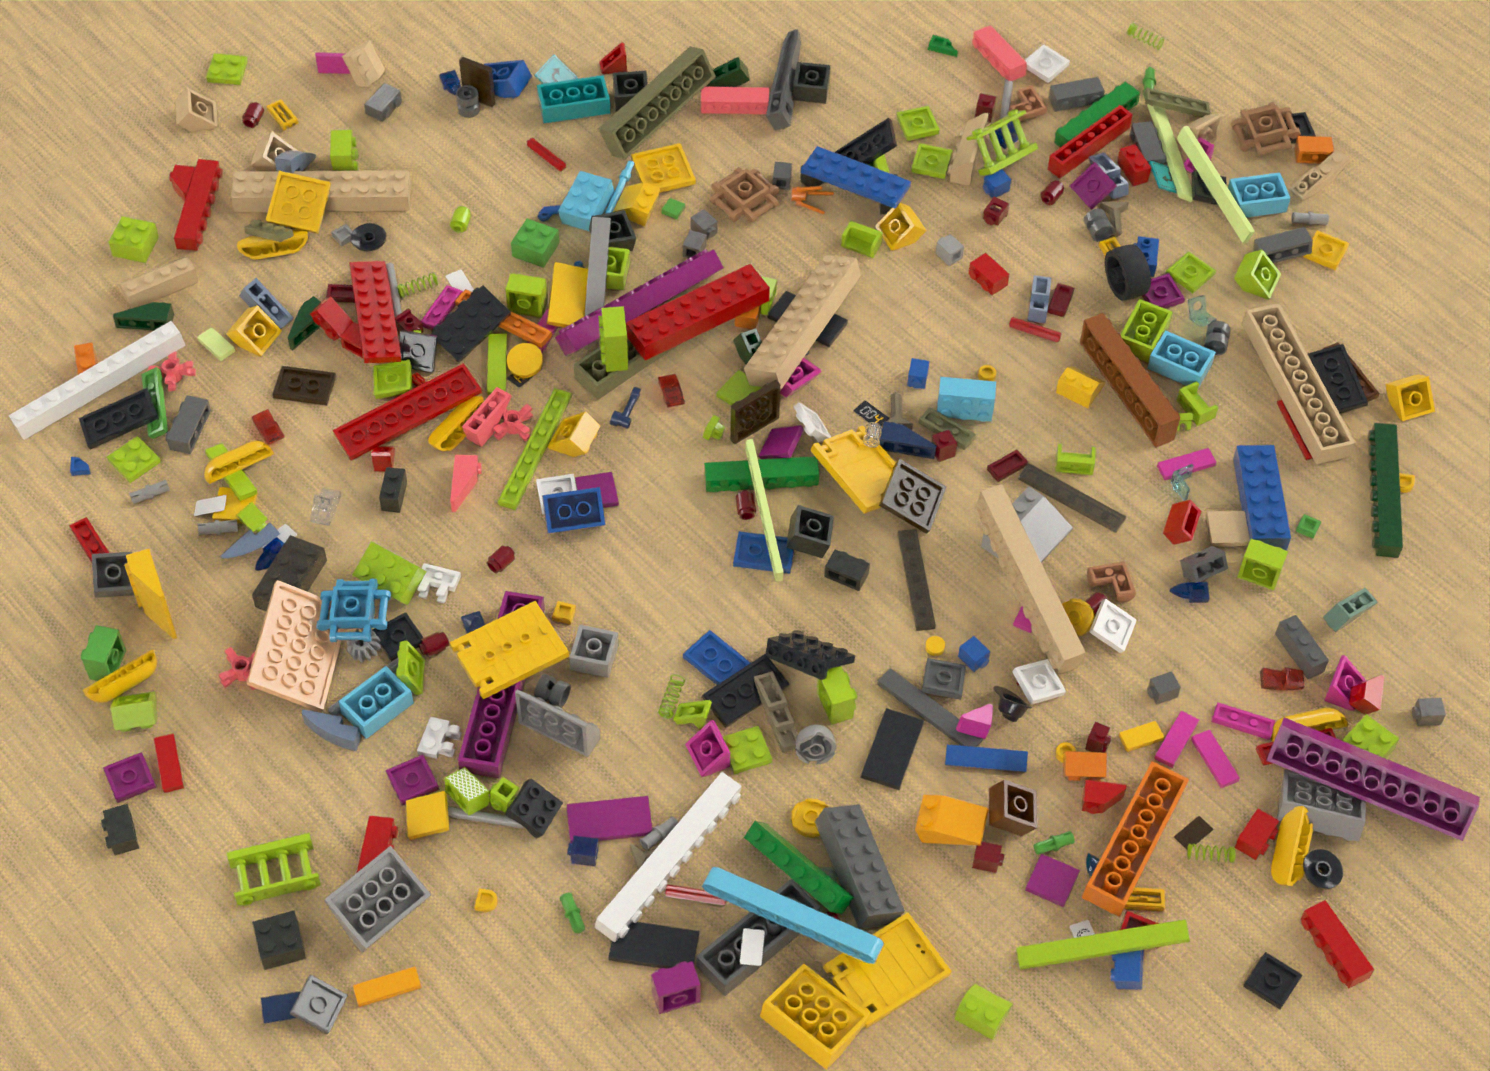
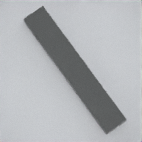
M891 668L878 680L877 684L958 745L977 747L983 741V738L958 732L956 727L960 720Z

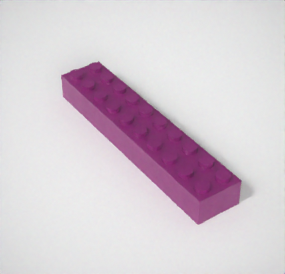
M705 249L601 308L624 306L625 322H628L722 270L724 267L714 249L709 252ZM601 308L558 331L560 335L556 336L555 339L565 356L600 338L599 328L601 327H599L598 316H602Z
M505 591L497 619L534 601L537 602L544 613V597ZM526 678L485 699H482L479 692L480 687H478L458 757L459 770L466 767L474 775L500 779L517 715L515 692L517 689L523 691Z
M1285 717L1266 760L1461 841L1464 840L1479 807V796Z

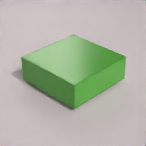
M669 198L662 208V214L678 219L685 209V204Z
M1304 514L1297 526L1296 532L1314 539L1322 521Z

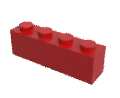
M369 815L357 873L388 847L391 846L394 849V845H392L393 839H396L398 836V826H395L394 818Z
M1324 900L1304 910L1300 919L1302 926L1306 931L1310 932L1315 945L1321 948L1328 964L1337 971L1339 980L1350 989L1369 979L1374 968L1328 902Z

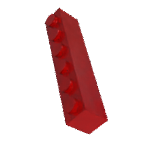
M1119 105L1049 156L1047 170L1061 179L1090 156L1130 129L1133 114Z
M198 159L174 235L175 245L179 250L198 251L199 245L203 243V232L207 229V218L211 216V205L215 203V192L218 191L219 179L223 176V169L220 168L219 161Z

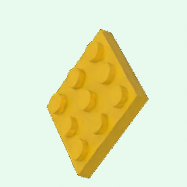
M681 143L631 154V160L634 162L640 182L659 188L660 193L696 184L695 176Z
M279 171L266 222L318 234L331 182Z

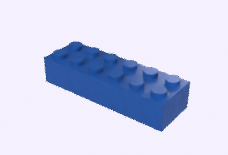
M1237 445L1233 462L1241 508L1246 514L1250 539L1259 540L1287 551L1291 541V533L1275 446Z

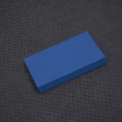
M738 532L733 567L773 572L764 534ZM775 536L783 573L790 574L794 550L786 548L788 537Z
M711 630L683 653V658L716 685L751 663Z

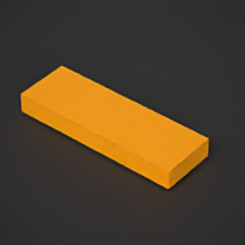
M416 966L353 985L359 1007L422 988Z

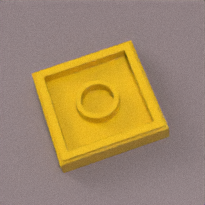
M1317 230L1312 238V254L1304 255L1303 258L1336 271L1350 243Z
M219 487L217 497L227 495L225 509L213 512V522L215 520L220 522L237 519V523L243 524L236 515L249 503L253 502L255 505L257 495L240 501L231 488Z
M445 791L406 800L407 832L410 840L449 831L448 801Z

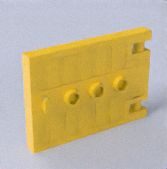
M863 425L857 428L856 433L853 430H849L825 439L822 446L818 442L812 445L810 451L864 514L881 508L879 503L895 462Z
M536 601L450 642L452 651H458L457 659L476 688L480 687L479 692L482 699L569 657V651Z
M909 912L872 934L884 943L874 964L866 963L846 953H842L824 964L823 969L827 974L832 972L834 975L832 981L837 989L871 1016L864 1025L866 1029L951 975L952 971ZM842 965L846 969L843 972L839 969ZM873 1007V1009L875 1010V1012H873L872 1014L868 1010V1008Z

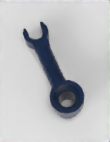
M633 388L622 413L618 411L613 412L610 425L629 428L632 420L629 416L640 397V388Z

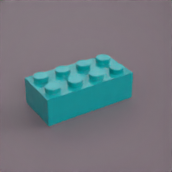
M604 75L537 85V97L543 124L610 114V98Z

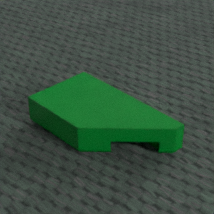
M932 35L928 45L929 51L954 57L958 56V50L954 49L952 42L948 38Z

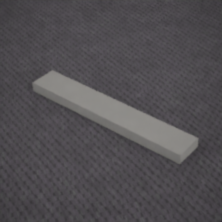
M592 217L585 316L604 306L611 218Z

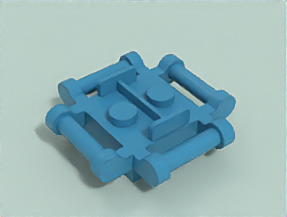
M337 579L333 591L321 592L320 618L317 621L316 628L321 631L330 629V642H337L338 640H363L364 642H371L372 628L378 630L387 629L386 614L391 592L388 590H377V579H370V581H344V579ZM375 599H380L378 619H374ZM332 600L329 620H327L329 603ZM364 628L363 632H338V629Z

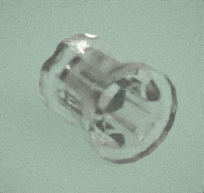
M871 422L865 427L866 435L863 438V443L868 447H877L880 443L879 435L882 432V427L878 423Z

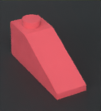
M498 387L494 389L462 426L469 441L480 447L487 442L493 435V427L498 425L512 397L511 394Z
M455 455L450 499L452 512L457 511L478 482V474H482V463H479L478 455Z

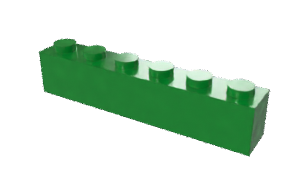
M1126 81L1121 85H1117L1113 91L1105 94L1088 109L1081 111L1077 117L1070 119L1066 125L1059 127L1055 132L1054 143L1061 148L1119 105L1128 111L1138 104L1140 92Z
M815 456L758 460L764 489L819 486L818 459ZM748 460L704 463L706 492L754 490Z
M754 821L744 838L830 912L843 914L854 897L767 823Z

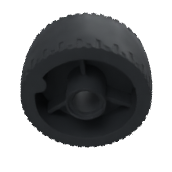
M1129 244L1107 252L1104 262L1105 273L1114 295L1119 300L1124 301L1148 293L1151 287V275L1147 260L1141 249L1135 244Z

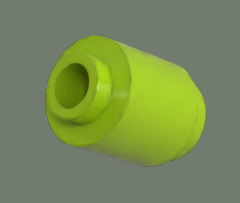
M459 206L454 210L450 227L457 233L467 230L471 218L470 210L467 207Z

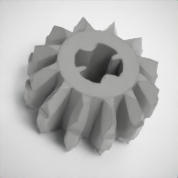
M372 630L371 642H364L363 640L346 641L348 653L351 654L354 660L359 659L362 663L366 658L371 661V656H377L376 651L381 649L380 639Z

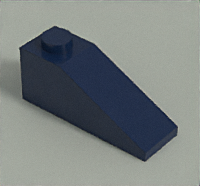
M884 421L880 446L885 451L929 459L935 458V444L902 424Z

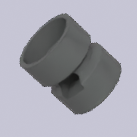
M470 85L458 88L456 91L458 113L465 118L475 117L480 111L477 89Z
M1099 208L1093 209L1085 215L1083 221L1094 241L1100 242L1109 239L1113 235L1114 228L1104 210Z
M1222 321L1209 323L1204 347L1216 352L1215 355L1226 353L1231 332L1230 326Z
M543 674L536 685L534 697H540L545 701L549 700L551 705L562 708L569 697L571 685L562 680L556 682L554 677Z

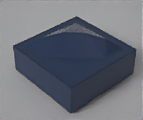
M480 611L461 617L467 634L485 625Z

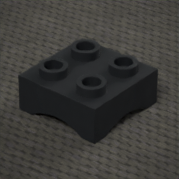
M531 778L524 782L515 800L504 815L522 825L537 839L544 835L563 802Z

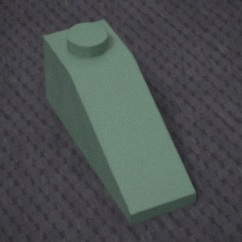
M1363 588L1338 602L1323 618L1328 626L1337 632L1376 605L1378 601L1366 588Z

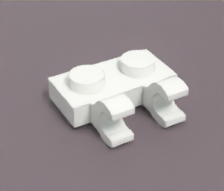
M424 563L422 569L427 572L418 587V591H420L418 597L426 599L430 586L439 588L436 596H438L437 602L445 603L448 591H455L461 578V573Z
M430 717L417 749L418 755L423 754L426 757L435 759L438 758L439 754L453 757L455 749H453L454 744L444 742L446 737L459 740L462 734L460 726H450V721Z

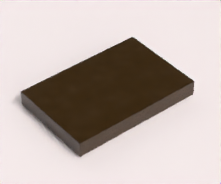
M461 57L459 65L462 86L470 85L475 87L478 91L479 103L493 108L495 105L492 67Z
M281 366L272 394L273 398L328 405L336 373Z

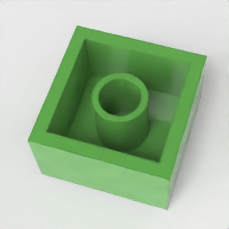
M527 218L511 242L512 257L544 268L559 245V229Z
M96 625L94 631L89 634L87 647L81 653V660L89 679L99 681L119 669L126 653L119 630Z

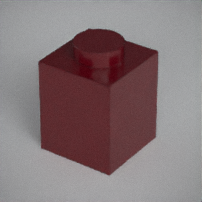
M980 93L975 117L988 113V122L991 123L997 96Z
M950 430L932 435L931 442L936 445L935 457L938 462L955 457L957 442Z
M983 841L981 846L976 845L972 868L997 873L998 866H1003L1005 854L1001 853L1002 845Z

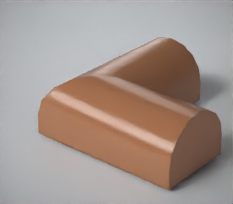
M1033 86L1017 90V96L1022 103L1009 107V111L1014 109L1026 111V114L1018 117L1020 122L1044 115L1047 112L1046 106Z
M1125 561L1088 567L1087 579L1090 587L1111 584L1117 601L1121 603L1128 602L1135 597L1136 591Z

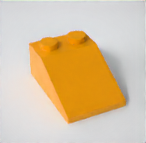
M923 794L915 831L922 843L981 846L989 809L944 795Z

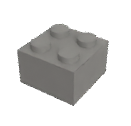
M579 625L569 657L570 670L609 678L619 646L618 632Z

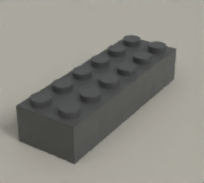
M860 804L824 808L815 820V824L841 887L854 897L849 906L858 928L885 926L900 918L905 910Z
M792 878L775 891V893L820 912V906ZM750 912L696 956V967L726 996L761 967L740 964L743 929L765 931L761 966L800 935V933Z

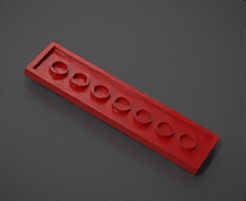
M385 261L349 262L364 364L401 362V352Z
M463 363L334 429L333 433L352 461L373 450L375 447H379L468 401L472 397L478 396L482 393V389Z

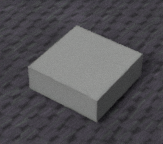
M345 224L333 230L331 234L340 246L351 242L353 231Z

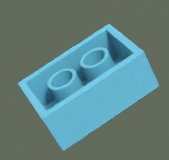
M580 171L558 210L561 223L589 231L591 216L603 214L614 194L612 180Z
M1281 173L1234 178L1229 181L1228 189L1246 218L1287 212L1291 198Z
M1165 330L1150 355L1147 369L1186 386L1197 381L1200 387L1213 364L1216 352Z
M940 377L937 412L948 418L992 422L996 382Z
M387 666L338 701L341 714L354 727H359L360 733L366 739L414 704L411 690Z

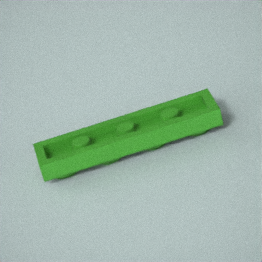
M157 367L141 374L143 389L148 388L159 417V419L147 424L148 436L152 439L168 432L161 370Z

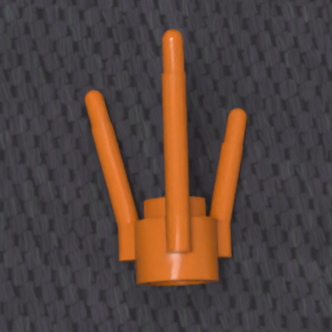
M822 186L793 187L791 199L796 201L795 205L825 214V211L803 203V201L807 200V195H834V192L813 191L822 190Z

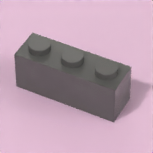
M1093 77L1051 85L1048 98L1054 111L1057 112L1092 105L1104 96L1105 90L1099 78Z
M1152 121L1132 123L1129 135L1132 144L1138 147L1148 163L1153 161L1164 165L1166 163V154L1162 152V143L1157 138V129L1154 128Z
M1302 227L1254 239V251L1262 249L1272 263L1312 254L1313 240L1306 228Z
M187 395L184 402L180 404L179 413L173 419V426L166 434V442L170 450L186 454L192 453L211 412L207 399Z
M1297 615L1280 621L1275 635L1307 680L1324 673L1329 659Z

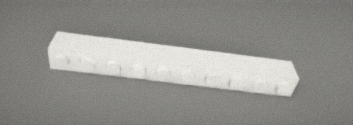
M172 321L166 323L10 414L9 417L23 440L29 438L184 347L185 343L182 335Z
M721 772L598 916L595 928L613 942H616L619 937L623 938L630 929L628 926L632 922L636 923L639 920L644 907L648 908L655 900L654 895L657 892L661 893L668 884L666 881L670 876L672 878L676 876L680 870L679 866L681 863H686L693 854L691 851L695 847L699 848L702 845L707 832L711 834L717 826L716 822L718 819H723L727 815L729 806L731 804L735 805L739 801L741 785Z

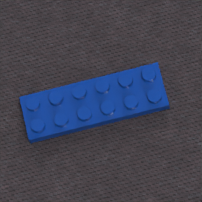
M818 146L801 168L802 174L896 209L911 187V181Z

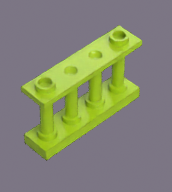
M1011 110L1004 118L983 129H976L972 131V135L966 137L967 141L976 139L981 151L984 167L978 169L980 176L992 175L1039 149L1036 142L1029 143V141H1026L1018 118L1026 114L1025 110ZM1011 121L1020 142L1019 148H1015L1007 123ZM1001 128L1008 147V154L1006 155L1003 154L995 130ZM989 134L997 156L995 161H991L983 136Z
M310 833L226 852L230 868H236L241 891L234 893L237 905L246 906L256 901L301 890H313L321 886L318 873L312 874L308 851L314 848ZM298 853L304 876L291 879L287 856ZM278 858L283 881L270 884L266 861ZM257 863L262 886L249 889L245 867Z

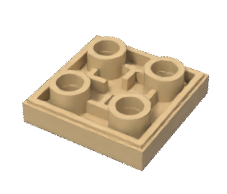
M1207 511L1206 518L1211 546L1249 545L1250 537L1245 511Z

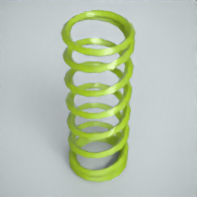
M1132 23L1127 30V35L1130 36L1133 34V38L1138 37L1139 41L1143 39V43L1148 42L1149 46L1153 44V48L1157 47V50H1159L1164 43L1163 37H1161V39L1159 40L1158 45L1154 46V43L1158 35H1156L1153 42L1149 44V40L1152 37L1153 32L1149 35L1148 40L1144 41V38L1148 30H1146L1144 36L1141 39H1139V35L1141 34L1143 27L1140 29L1138 35L1135 37L1134 33L1137 30L1138 25Z
M429 273V279L427 276L424 275L423 280L418 277L417 282L412 279L411 284L409 282H406L405 286L403 284L397 285L400 297H405L403 288L409 296L407 283L409 284L413 293L415 294L413 288V281L417 285L418 290L421 291L419 287V279L421 280L424 288L427 289L424 277H426L430 286L432 287L430 275L433 277L434 283L438 286V280L435 273Z
M674 674L670 676L668 687L664 693L665 698L662 699L663 704L660 705L658 714L663 718L670 719L674 715V712L670 709H676L673 704L678 703L675 698H679L680 695L677 692L682 691L678 686H683L685 683V679L680 675ZM678 676L683 679V682L680 680H673L672 677Z
M1188 844V859L1191 858L1192 848L1194 846L1196 860L1198 859L1200 847H1202L1203 861L1205 860L1206 851L1209 847L1210 861H1212L1214 849L1216 847L1218 862L1220 861V854L1222 848L1224 849L1225 863L1227 862L1228 852L1229 862L1234 863L1235 861L1234 847H1229L1226 852L1224 846H1222L1219 850L1218 847L1215 845L1211 850V847L1207 845L1204 850L1202 844L1198 846V849L1195 844Z

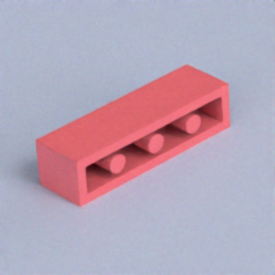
M991 25L974 31L972 40L974 48L978 49L982 56L991 63L992 67L998 70L1002 77L1008 81H1014L1026 76L1027 62Z
M704 87L701 90V113H767L769 88Z

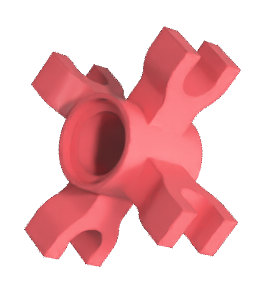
M176 351L168 355V359L162 363L161 367L149 366L148 371L155 367L161 370L162 378H165V384H168V392L176 391V383L183 378V375H196L193 361L179 364L180 360L176 358Z
M526 404L519 412L505 409L501 417L504 422L493 427V430L496 432L494 437L499 441L507 433L519 434L524 441H527L531 436L528 434L530 429L523 425L522 422L533 417L531 413L532 407Z
M232 647L226 649L224 652L232 668L218 675L221 679V684L226 688L236 679L247 682L255 652L247 658L245 656H238Z

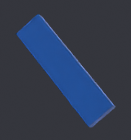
M947 744L945 765L1027 772L1028 751Z

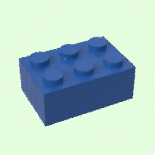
M600 487L542 495L547 534L606 525Z

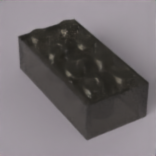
M290 535L252 593L255 607L267 612L274 583L277 580L308 592L327 562L324 547Z

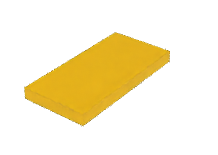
M559 262L554 263L547 324L565 328L585 317L588 269Z

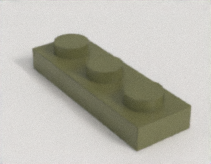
M254 220L251 224L244 227L246 234L277 242H282L294 236L292 229L273 225V223L261 222V220Z
M930 407L919 418V424L936 434L950 430L957 442V446L963 450H966L975 439V433Z

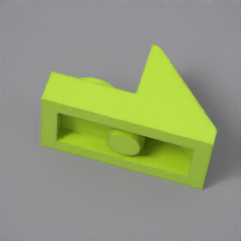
M705 700L680 703L673 721L677 725L693 723L701 730L707 721L712 702Z

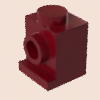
M993 197L984 209L983 219L988 225L994 224L998 226L1004 217L1008 215L1009 203Z
M409 308L395 317L396 328L399 332L401 330L413 332L421 330V333L424 332L423 323L411 313Z
M1095 722L1088 736L1085 750L1106 753L1112 737L1109 736L1110 727Z

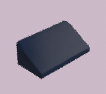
M301 991L261 997L263 1023L296 1019V1017L289 1013Z

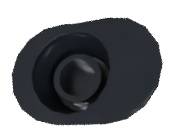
M1000 686L993 687L994 691L1000 696L998 710L1006 719L1016 722L1019 718L1023 717L1028 708H1032V706L1026 704L1010 690Z

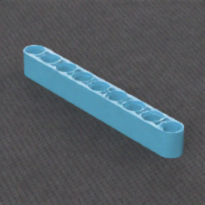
M718 867L711 868L702 885L706 892L869 964L876 962L884 945L881 939Z

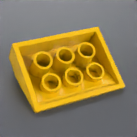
M150 549L126 555L128 563L124 565L138 607H143L145 614L170 637L177 639Z
M805 964L764 1001L760 1013L762 1019L826 1070L841 1056L871 1017Z

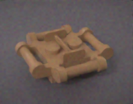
M1270 102L1265 106L1240 110L1241 119L1234 120L1231 126L1237 134L1241 151H1248L1254 147L1257 157H1260L1265 153L1281 149H1291L1290 138L1296 139L1297 136L1301 135L1291 116V109L1289 107L1279 109L1278 105ZM1283 118H1285V120H1286V122H1287V124H1288L1289 130L1287 129V126H1286V124H1285ZM1243 126H1246L1251 138L1250 140H1246L1242 130Z
M738 167L729 176L711 184L715 194L711 196L710 202L720 207L729 215V219L733 222H736L740 216L744 215L747 221L752 223L758 216L779 205L774 196L779 193L780 188L772 185L756 168L749 171L747 168L742 170ZM725 198L727 200V204L724 203L721 199ZM763 201H767V203L761 206L760 208L756 209L753 212L751 211V209H753Z

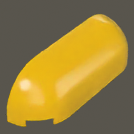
M293 229L294 236L282 242L251 236L238 241L237 248L244 256L255 260L299 252L308 241V232L306 230Z
M474 396L458 405L430 434L428 438L429 444L440 451L453 450L466 437L462 426L484 402L483 397Z
M251 441L210 460L205 467V480L211 484L274 455V452L270 446L261 441Z
M151 649L83 689V693L91 701L105 703L147 680L153 675L157 667V656L154 650Z
M1329 707L1285 716L1287 719L1317 731L1331 727L1332 730L1348 727V721L1345 716L1337 709ZM1284 717L1278 719L1274 724L1271 735L1272 742L1275 740Z
M1297 806L1283 817L1279 827L1271 865V875L1276 883L1283 886H1293L1304 875L1303 862L1309 851L1313 824L1309 823L1306 814L1308 810L1304 806Z

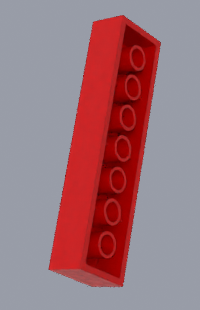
M748 264L626 322L627 338L646 361L769 302L770 287L755 268Z

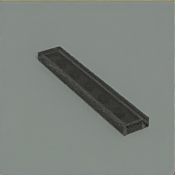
M1030 463L1019 475L1018 479L1115 533L1126 520V516Z
M917 529L898 531L897 536L916 631L935 629L936 624Z

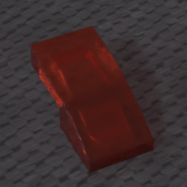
M676 374L658 377V383L667 408L685 404Z
M269 409L251 416L255 427L267 445L285 438Z
M1284 667L1282 671L1262 668L1260 671L1262 689L1301 690L1305 688L1303 670Z

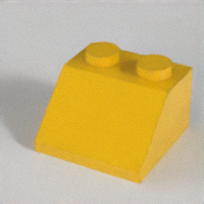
M647 183L625 186L613 212L625 210L630 221L645 227L657 203L660 189Z
M901 202L896 209L892 208L875 225L878 231L883 232L882 238L892 251L916 243L927 231L912 208Z
M256 305L246 309L226 334L238 347L255 355L262 356L282 330Z
M1074 366L1067 367L1058 379L1056 393L1089 408L1106 382Z
M1416 374L1385 384L1388 401L1401 421L1435 412L1429 376Z
M586 411L564 418L547 447L571 457L585 455L590 450V444L597 437L600 425Z

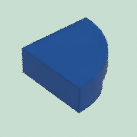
M71 457V476L91 474L86 462L79 457Z

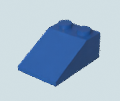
M524 60L484 64L492 67L494 95L502 98L518 97L532 77Z

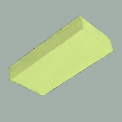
M212 327L197 337L198 341L220 361L235 352V348Z

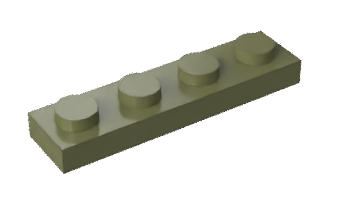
M1146 88L1144 91L1145 104L1197 117L1211 114L1210 105L1207 101Z

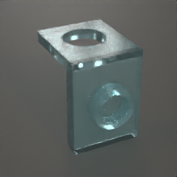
M1204 295L1188 299L1189 318L1200 327L1217 321L1215 317L1207 313ZM1200 301L1201 308L1195 311L1193 305L1195 302Z
M1193 464L1174 471L1170 482L1174 491L1184 501L1188 499L1190 488L1184 479L1191 477Z

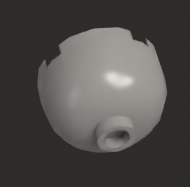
M818 724L809 725L799 732L796 738V754L804 763L809 764V761H817L816 765L823 764L835 755L836 741L834 735L825 726Z

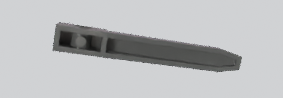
M798 29L789 31L783 42L770 92L766 117L775 131L785 129L791 125L794 102L791 98L801 48V36Z

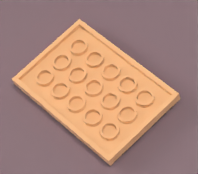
M278 580L274 583L246 685L321 713L324 710L342 640L330 642V629L321 631L316 628L317 621L320 618L322 603L319 596ZM330 601V603H329V611H328V618H327V620H329V617H330L331 601ZM338 629V632H344V629Z

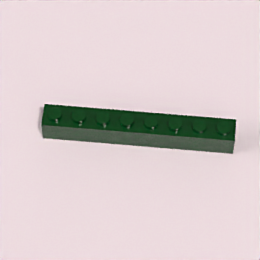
M1374 423L1372 430L1368 431V441H1371L1368 455L1371 456L1369 471H1372L1370 486H1373L1370 494V501H1373L1371 517H1374L1371 530L1375 533V537L1372 540V548H1375V556L1399 558L1403 549L1397 425Z

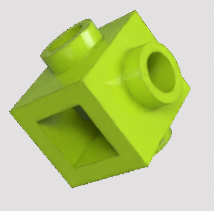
M502 777L489 790V803L494 809L505 813L515 800L520 788Z

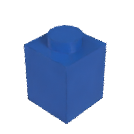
M1002 169L984 177L983 190L991 198H997L1010 191L1011 178Z
M911 359L908 387L925 389L930 361Z
M975 636L959 647L958 657L973 672L979 668L983 669L989 663L990 650Z

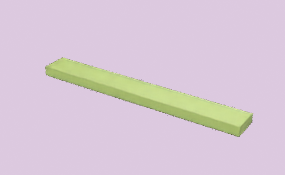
M1147 105L1154 126L1157 129L1158 138L1162 143L1163 153L1166 154V162L1178 197L1192 202V187L1165 108Z
M1189 126L1183 127L1177 137L1178 142L1241 242L1248 243L1255 230Z
M753 439L746 440L745 451L776 582L783 581V568Z

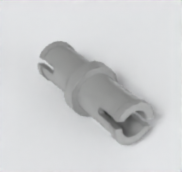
M1311 211L1308 213L1293 212L1291 220L1292 223L1328 225L1329 214H1315Z
M165 479L151 486L149 484L145 485V488L129 494L133 504H136L148 498L154 499V496L170 491Z
M237 519L198 523L199 536L238 532Z
M671 816L660 826L656 825L652 832L640 839L642 847L645 850H649L659 841H663L678 824L677 819Z

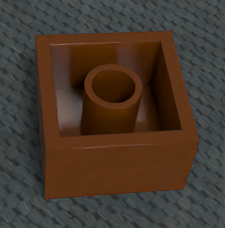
M1005 779L989 788V826L1019 836H1024L1037 829V791Z

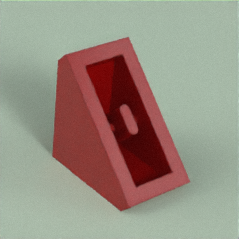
M623 42L599 61L603 75L627 72V55Z
M379 446L373 449L371 457L374 472H385L386 467L393 468L395 446Z

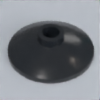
M373 223L362 224L356 227L351 234L353 246L361 251L377 250L386 241L385 230Z
M1316 849L1306 855L1303 862V870L1307 879L1314 886L1321 889H1332L1341 882L1343 867L1333 853L1324 849Z

